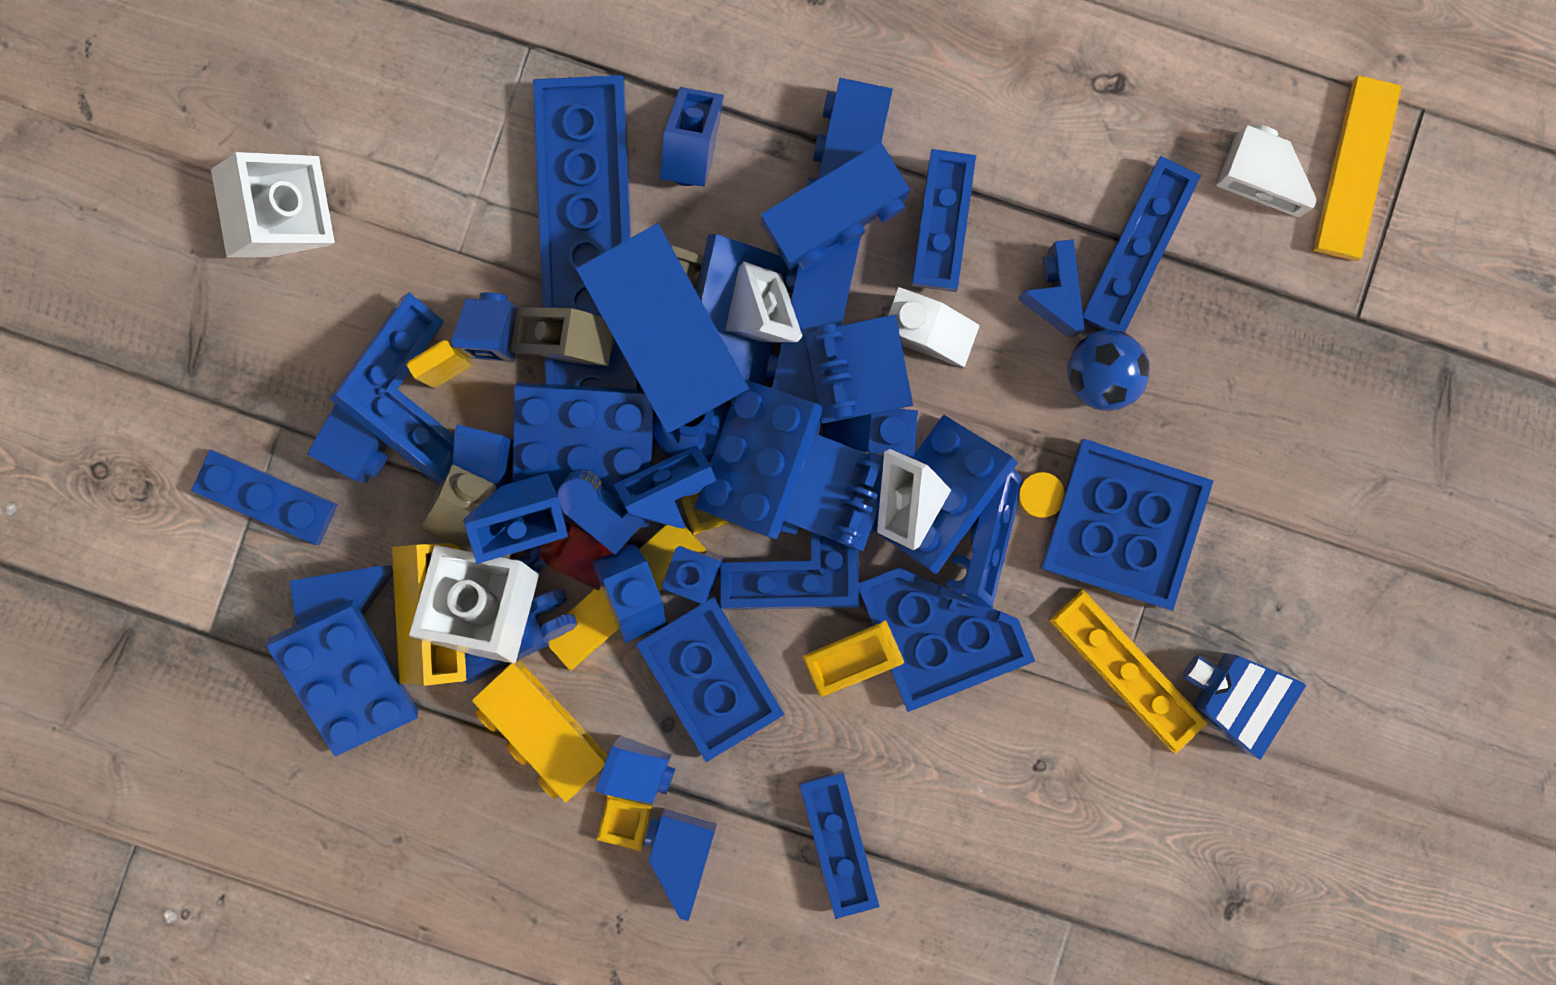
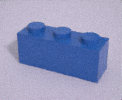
M882 142L760 214L761 225L789 271L800 265L802 270H805L825 258L826 254L823 250L838 241L842 246H846L861 237L866 232L863 226L879 217L883 223L901 213L906 208L903 202L907 200L910 188Z

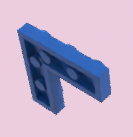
M408 292L397 302L329 399L438 484L443 481L453 464L454 434L399 391L398 388L410 372L406 365L408 361L424 352L444 321L413 294Z
M811 532V561L721 563V609L859 608V550Z

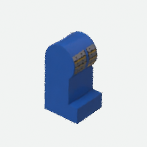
M579 469L571 472L558 491V499L562 511L614 555L617 554L645 521V518L628 514L625 506L604 490L601 480L595 473L589 470Z

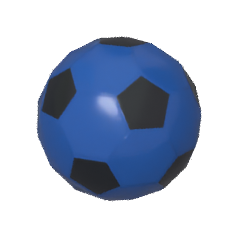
M1109 329L1088 335L1073 349L1067 364L1068 380L1073 394L1085 405L1096 410L1114 411L1129 406L1144 393L1150 378V363L1144 347L1123 331Z

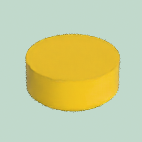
M1045 472L1032 474L1025 478L1021 484L1019 505L1025 513L1032 517L1045 518L1052 516L1060 510L1065 494L1064 487L1060 480L1052 474Z

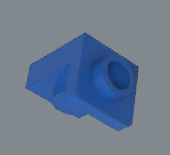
M678 546L673 554L662 587L666 591L705 605L711 596L721 569V563H723L725 557L710 551L702 554L689 548Z

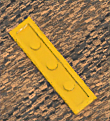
M1361 75L1353 79L1313 251L1352 261L1362 259L1402 85Z
M666 525L639 549L647 560L659 593L663 590V581L675 549L678 546H683L702 554L707 551L687 527L682 529ZM601 584L567 613L568 615L574 614L578 625L564 635L549 641L550 649L570 671H573L618 630Z
M1083 589L1074 594L1048 619L1172 753L1176 754L1208 724L1206 719Z

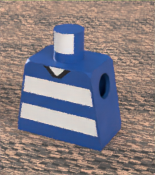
M1225 653L1217 666L1196 655L1189 662L1183 673L1184 679L1202 689L1194 701L1193 707L1241 751L1259 760L1262 759L1306 687V684L1299 680L1229 653Z

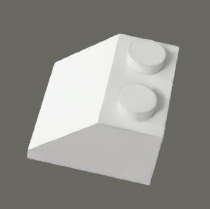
M235 152L211 169L226 257H273L330 246L335 243L319 156Z
M435 545L409 636L470 655L515 664L539 574L522 561L499 557L476 564L473 552Z

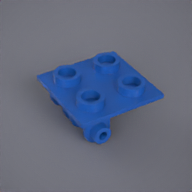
M896 314L836 326L834 323L817 327L816 331L805 333L818 404L824 406L821 414L822 424L913 406Z
M814 434L784 521L863 551L879 509L884 457L872 452L866 454Z

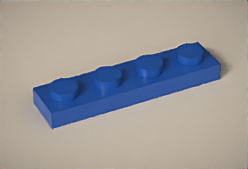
M1162 156L1156 160L1083 310L1085 323L1101 331L1110 329L1126 332L1201 177L1200 174Z

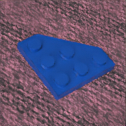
M900 567L859 583V593L872 625L887 621L903 657L904 663L890 670L907 712L1035 662L1018 618L994 608L978 606L967 596L955 593L951 589Z

